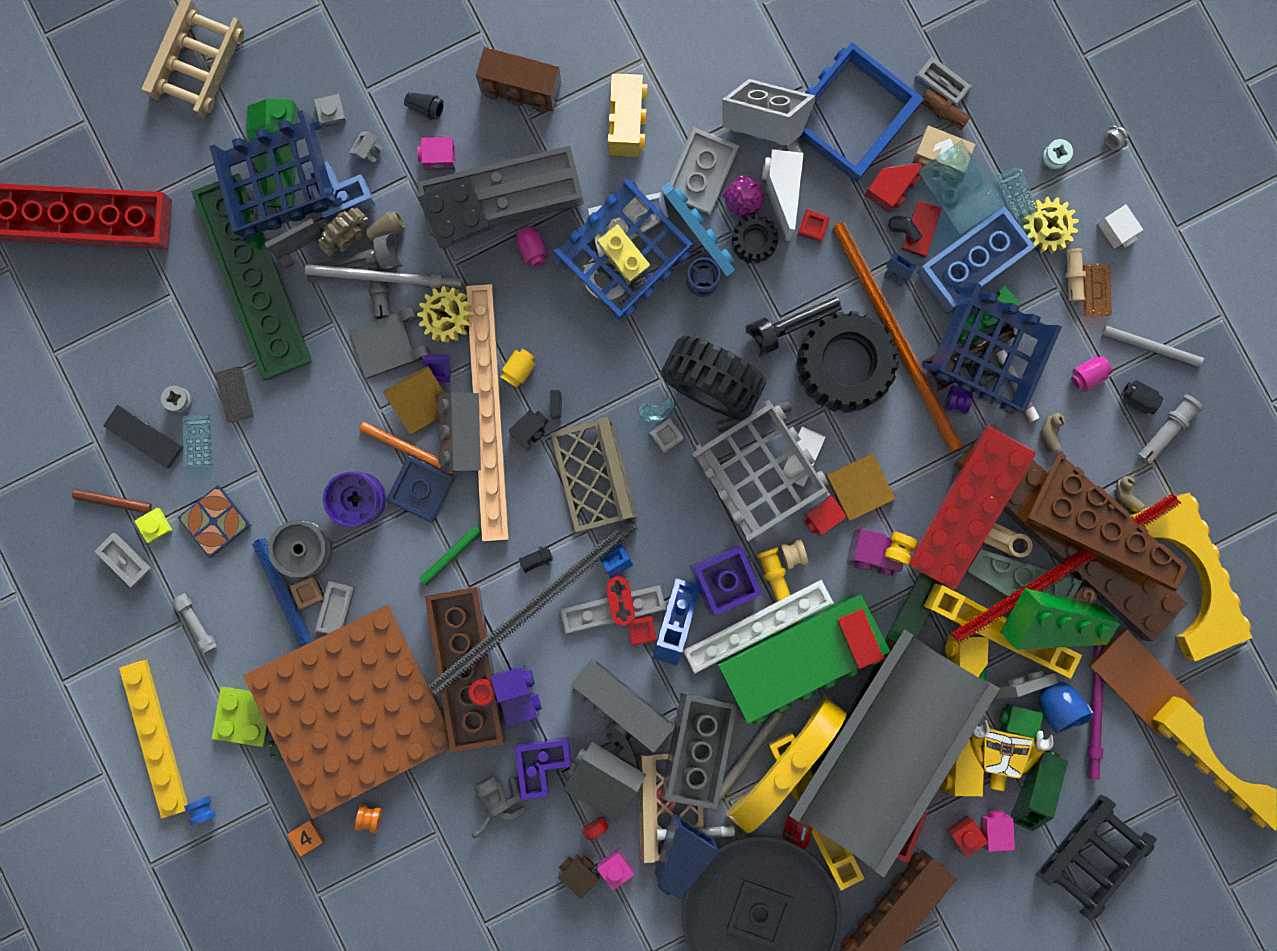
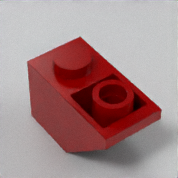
M914 163L883 168L864 196L888 213L893 207L898 209L907 197L903 194L908 186L913 189L921 178L918 172L922 165Z

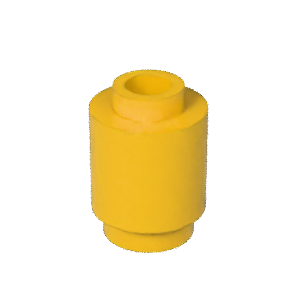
M521 349L520 352L515 350L502 368L503 373L500 377L518 388L520 383L523 384L536 366V363L533 362L535 357L524 349Z

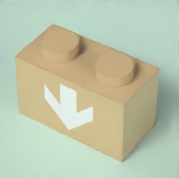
M927 126L913 161L921 164L924 169L931 170L933 168L941 171V174L947 178L960 179L966 170L976 144Z

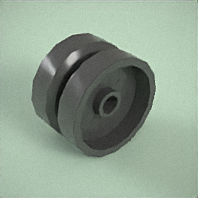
M303 520L289 521L280 525L272 534L268 544L269 558L273 566L281 574L292 578L312 577L321 573L329 564L333 554L332 541L328 533L321 526ZM299 545L303 546V551L301 554L298 553V551L300 550V548L298 547Z

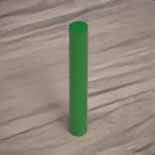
M475 525L419 579L425 585L431 582L482 533L478 526Z

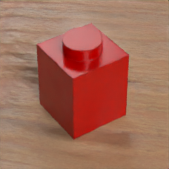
M830 496L804 514L807 519L804 523L812 534L817 532L820 536L847 516L833 496Z
M968 816L946 829L959 852L966 858L988 844V841L974 820Z

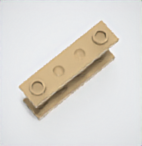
M180 0L142 90L150 98L158 101L161 94L166 93L194 104L193 110L200 118L205 119L207 113H210L214 107V97L236 46L244 38V27L234 17L228 27L198 15V9L191 0ZM196 24L225 36L220 49L189 38L188 32L191 26ZM186 47L214 58L215 60L210 72L179 61L178 55L181 49ZM176 70L204 81L205 83L200 95L169 84L168 78L171 71Z

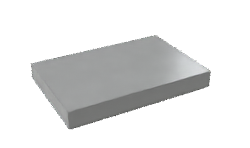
M692 127L670 179V184L675 190L680 188L689 199L685 203L688 208L692 210L695 208L698 212L710 217L736 157L739 145L695 127Z

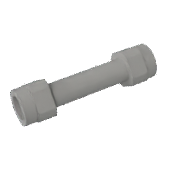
M186 593L173 599L172 603L177 613L181 612L198 639L199 642L196 645L199 650L206 654L217 647L216 641L212 635L208 636L190 607L193 603Z

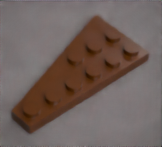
M1059 450L1026 521L1175 592L1180 585L1187 565L1164 544L1158 543L1142 524L1136 523L1129 516L1130 513L1099 485L1096 486L1084 475L1085 473L1078 466L1075 467L1066 459L1067 456Z

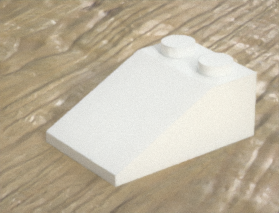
M772 149L770 158L766 157L765 164H763L762 180H766L765 189L784 240L790 241L796 225L803 153Z

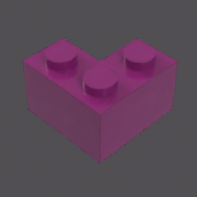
M864 529L853 532L847 561L854 562L853 567L863 570H872L873 567L879 568L878 573L894 576V572H902L903 564L884 557L886 549L891 546V537Z

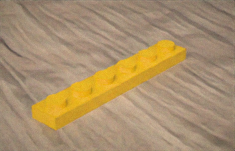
M148 660L120 667L121 677L161 819L184 812V806L188 803Z

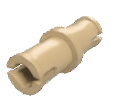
M1081 248L1065 250L1067 260L1065 279H1068V301L1070 302L1085 300L1083 278L1086 277V271H1083V250Z

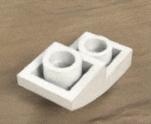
M802 426L798 434L801 440L797 443L802 451L808 449L813 459L816 460L826 436ZM793 454L788 457L783 472L788 480H790L805 469L796 455ZM807 474L795 483L804 487L809 475Z

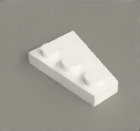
M663 192L646 195L668 218ZM636 198L622 210L634 224L648 211ZM602 206L588 208L589 216L593 212L596 213ZM618 215L605 227L607 231H610L618 224L624 233L630 229ZM651 215L639 229L644 233L660 222ZM601 232L595 237L598 256L600 258L605 254L597 244V240L603 236ZM634 232L629 239L633 240L638 235Z

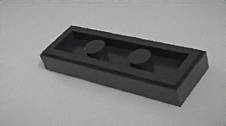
M120 405L115 407L103 425L166 468L171 467L183 449V446Z

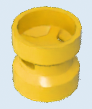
M894 531L890 538L891 546L886 549L884 557L909 566L911 561L910 553L916 548L918 541L910 536Z

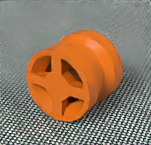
M361 804L356 816L355 830L362 831L365 829L369 830L372 834H377L382 816V808L370 809L367 805Z

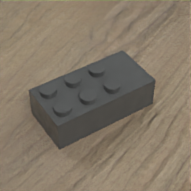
M594 658L590 660L571 684L575 688L573 693L584 702L589 699L595 704L594 711L604 719L607 716L611 717L616 722L613 726L625 736L629 732L653 753L674 729L671 721Z
M681 692L661 797L667 801L717 810L738 707L737 704Z

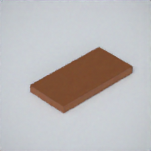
M1123 628L1088 664L1112 691L1161 739L1164 735L1158 731L1159 725L1153 718L1173 696L1184 699L1191 707L1197 703L1195 698L1128 629Z

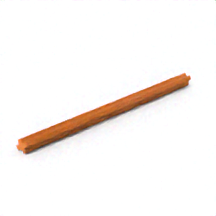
M844 221L833 227V231L837 234L836 237L841 242L840 245H842L843 250L847 253L846 256L850 259V264L856 270L855 273L859 276V281L865 287V292L869 295L868 298H870L871 303L875 306L874 309L878 312V317H881L880 320L884 323V328L893 336L894 340L892 343L897 346L898 354H900L899 357H902V362H905V368L909 371L908 374L912 376L911 379L915 382L914 385L918 388L917 390H920L918 393H921L920 396L924 399V404H927L926 407H929L927 410H930L929 413L933 416V421H936L935 424H938L936 427H939L938 430L942 433V438H946L944 440L947 441L945 444H948L947 447H950V452L955 451L964 445H961L962 442L958 439L959 436L956 437L958 434H954L956 433V431H953L955 428H952L953 425H950V419L947 420L949 417H945L947 415L944 414L946 411H943L944 408H941V402L938 403L940 400H936L938 398L935 397L937 394H934L935 391H932V385L929 386L931 383H927L929 381L926 380L928 377H925L924 371L921 372L923 368L920 369L922 366H918L920 364L917 363L919 360H916L917 357L914 358L915 354L912 355L914 351L911 352L913 349H909L911 348V346H908L910 343H907L908 340L905 341L907 338H903L905 336L902 335L904 332H900L902 329L899 330L901 326L897 327L899 323L896 324L898 321H894L896 319L893 318L895 315H892L893 312L890 313L892 309L888 310L890 308L887 307L889 304H885L887 303V301L884 302L886 298L883 299L884 295L881 296L883 292L879 293L881 290H878L880 288H877L878 284L875 285L877 281L874 282L875 279H872L874 277L871 276L873 273L869 274L871 270L868 271L869 267L866 268L868 264L865 265L867 262H863L865 260H862L864 256L860 257L862 253L859 254L861 251H857L859 249L856 248L858 245L855 246L856 242L853 243L854 240H851L853 237H850L852 234H849L850 231L847 232L849 228L846 229L847 225L844 226L846 222L843 223Z

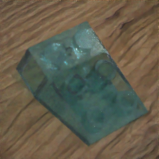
M962 140L918 170L961 235L982 223L1003 206H1007Z

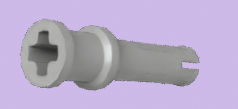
M1185 394L1182 398L1183 402L1175 411H1170L1167 417L1168 421L1137 456L1140 459L1144 458L1143 462L1151 465L1153 460L1181 429H1187L1189 421L1197 412H1201L1204 409L1199 401Z

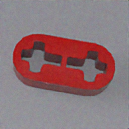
M616 576L611 578L607 584L611 615L617 624L627 625L633 621L635 616L630 585L625 578ZM617 580L620 581V584H625L626 589L622 590L623 599L618 600L616 592H611V587L615 585L614 581ZM619 602H624L625 609L631 611V615L627 616L626 621H622L621 617H616V612L620 610Z

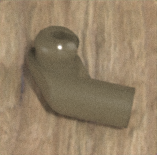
M1059 413L1049 415L1041 429L1042 437L1049 452L1061 448L1056 434L1060 426L1064 425L1065 419Z
M1125 476L1117 482V499L1134 513H1138L1145 504L1133 495L1134 479L1130 476Z

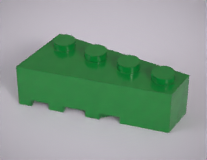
M1024 588L1000 633L1016 650L1108 645L1120 622L1103 606Z

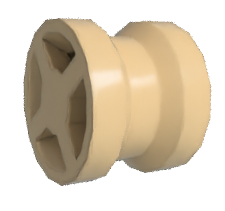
M801 539L796 540L792 545H780L788 570L794 568L796 564H808L807 554Z

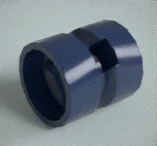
M701 257L691 262L686 278L687 287L691 293L696 296L705 297L715 292L721 275L716 261L711 258Z

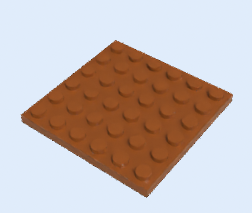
M388 605L243 675L312 819L450 748L446 722Z

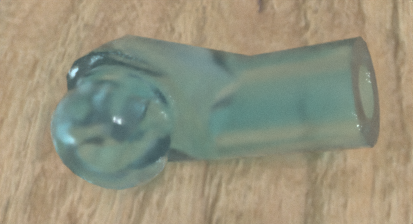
M667 396L659 406L648 405V403L641 404L638 413L645 421L660 422L677 404Z

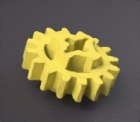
M1045 197L1042 203L1036 200L1033 204L1036 211L1030 213L1029 208L1032 207L1029 206L1026 209L1028 215L1023 216L1021 219L1022 222L1026 223L1022 227L1023 231L1028 233L1027 236L1033 241L1035 246H1040V253H1043L1047 248L1050 254L1054 253L1057 248L1060 251L1066 248V244H1070L1074 240L1070 235H1075L1078 232L1073 226L1079 221L1071 217L1076 211H1068L1066 209L1069 204L1068 202L1060 205L1058 197L1053 202H1050L1049 197ZM1045 210H1053L1054 212L1047 213ZM1048 222L1052 223L1051 229L1047 227ZM1045 238H1052L1056 241H1047Z
M442 286L441 291L434 288L432 289L433 296L425 294L426 304H419L420 307L424 308L423 312L417 313V316L423 318L419 326L426 328L424 334L432 336V339L435 341L441 340L442 342L449 343L450 338L458 341V333L467 334L464 329L465 325L472 326V323L467 321L468 317L474 316V313L468 311L472 303L465 301L467 298L466 294L459 293V290L453 287L450 290V288ZM439 312H446L448 313V315L452 316V318L444 317V315L440 314Z

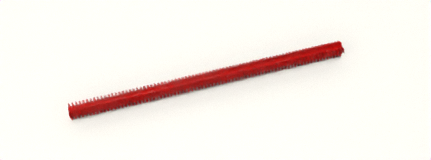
M1171 493V495L1169 494L1168 497L1166 496V498H1163L1160 502L1158 501L1157 504L1155 503L1152 507L1147 508L1132 519L1146 528L1145 524L1149 526V524H1152L1151 522L1157 521L1165 513L1168 514L1176 506L1179 507L1181 502L1177 496ZM1083 548V551L1080 550L1075 556L1072 555V558L1069 557L1063 563L1061 562V565L1058 564L1052 570L1050 569V572L1047 571L1041 577L1039 576L1033 582L1031 581L1030 584L1025 585V588L1044 592L1042 589L1046 591V588L1049 589L1048 585L1052 587L1051 583L1055 585L1053 582L1057 583L1056 580L1060 582L1059 578L1063 580L1062 577L1066 578L1064 575L1068 576L1067 573L1071 575L1070 571L1074 573V571H1077L1076 568L1079 569L1078 566L1082 568L1081 565L1085 566V564H1088L1087 561L1091 562L1089 559L1093 561V558L1096 559L1099 556ZM1024 587L1014 592V595L1011 594V596L1009 595L1008 598L1006 597L1000 603L998 602L997 605L995 604L989 610L987 609L986 612L984 611L975 619L973 618L972 621L970 620L967 624L961 625V628L959 627L956 631L950 632L951 636L960 645L959 642L963 643L962 640L965 641V638L968 640V636L971 638L970 635L974 636L973 633L977 634L976 631L979 633V629L982 631L981 628L985 629L984 626L988 627L987 624L990 625V622L993 624V621L996 622L995 619L999 620L998 617L1002 618L1001 615L1005 617L1004 613L1007 615L1006 612L1010 613L1009 610L1012 611Z

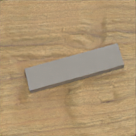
M660 585L631 592L635 611L634 618L666 610ZM622 594L617 595L618 600L623 599ZM608 598L560 609L565 634L615 623L611 615ZM619 602L620 610L616 612V617H621L622 621L627 620V616L631 615V611L625 609L624 602Z

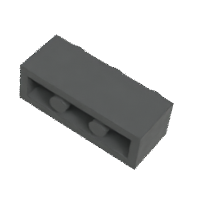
M451 392L439 394L437 410L440 416L438 437L440 439L439 464L441 465V472L481 471L479 393Z

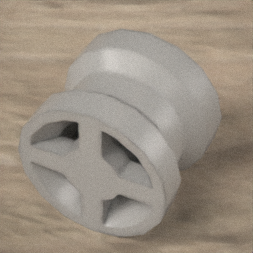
M173 385L164 389L161 394V403L167 410L184 413L191 407L192 396L186 389Z

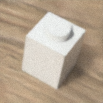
M1124 205L1098 223V226L1114 249L1121 244L1126 248L1138 240L1136 235L1143 230L1127 205Z

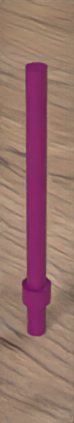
M1094 645V658L1105 648V645ZM1094 671L1092 685V711L1094 717L1091 719L1090 746L1087 747V757L1090 758L1089 779H1100V759H1103L1104 748L1101 747L1103 680Z

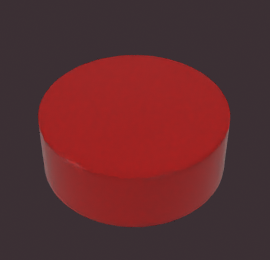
M478 679L469 688L471 701L479 706L488 705L496 696L493 683L488 679Z
M599 817L587 824L582 829V833L587 840H592L603 834L609 825L604 817Z

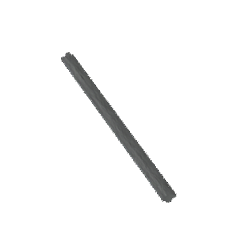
M629 519L620 528L618 527L615 532L613 531L610 536L583 556L569 570H566L564 574L554 580L546 589L536 595L534 599H531L523 608L519 609L509 620H506L504 624L496 628L486 639L478 643L476 647L470 650L471 652L465 654L450 669H447L445 673L437 677V680L431 682L432 684H429V688L435 696H439V693H442L441 690L444 691V688L447 689L446 686L450 687L449 684L452 685V682L455 683L454 679L457 681V677L460 678L459 675L463 676L462 673L468 672L467 668L469 670L470 666L473 668L472 664L478 663L477 660L481 661L480 658L486 657L485 653L487 655L488 651L491 653L490 649L496 648L495 645L499 646L498 643L501 644L500 641L504 642L503 638L505 640L506 637L509 638L508 634L511 636V632L514 633L513 630L516 631V628L519 629L518 626L522 627L521 624L524 625L523 622L527 623L526 620L529 621L528 618L532 619L531 615L534 617L533 613L537 614L536 611L539 612L538 609L542 610L541 607L544 608L543 605L547 606L546 603L549 604L548 601L552 602L551 599L554 600L553 597L557 598L556 594L558 596V593L562 594L561 590L564 592L563 588L567 589L566 586L569 587L568 584L572 585L571 582L574 583L573 580L577 581L576 578L579 579L578 576L582 577L581 574L584 575L583 572L587 573L585 570L589 571L588 568L592 569L590 566L594 567L593 563L596 565L595 562L599 563L598 559L600 561V558L604 559L603 555L606 557L605 554H609L608 551L611 553L610 549L613 550V547L616 549L615 545L618 546V543L621 544L620 541L626 540L625 537L628 538L627 535L631 536L630 533L633 534L632 531L636 532L634 529H638L634 522Z

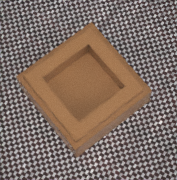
M315 576L289 586L299 610L321 602L324 599Z

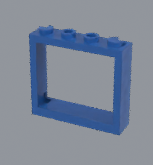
M852 42L847 49L843 47L834 57L836 62L831 68L829 66L825 67L818 77L820 82L815 87L811 85L806 90V94L815 96L814 104L850 61L904 103L905 106L856 166L806 126L799 138L857 183L918 109L924 98Z

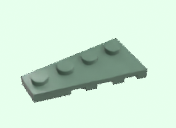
M979 549L966 572L1008 597L1011 594L1014 595V592L1019 591L1020 588H1025V585L1030 584L1031 581L1033 582L1039 576L1041 577L1048 570ZM1065 576L1066 578L1062 577L1063 580L1059 578L1060 582L1056 580L1057 583L1053 582L1055 585L1051 583L1052 587L1048 585L1049 589L1046 588V591L1042 590L1044 593L1073 599L1083 581Z

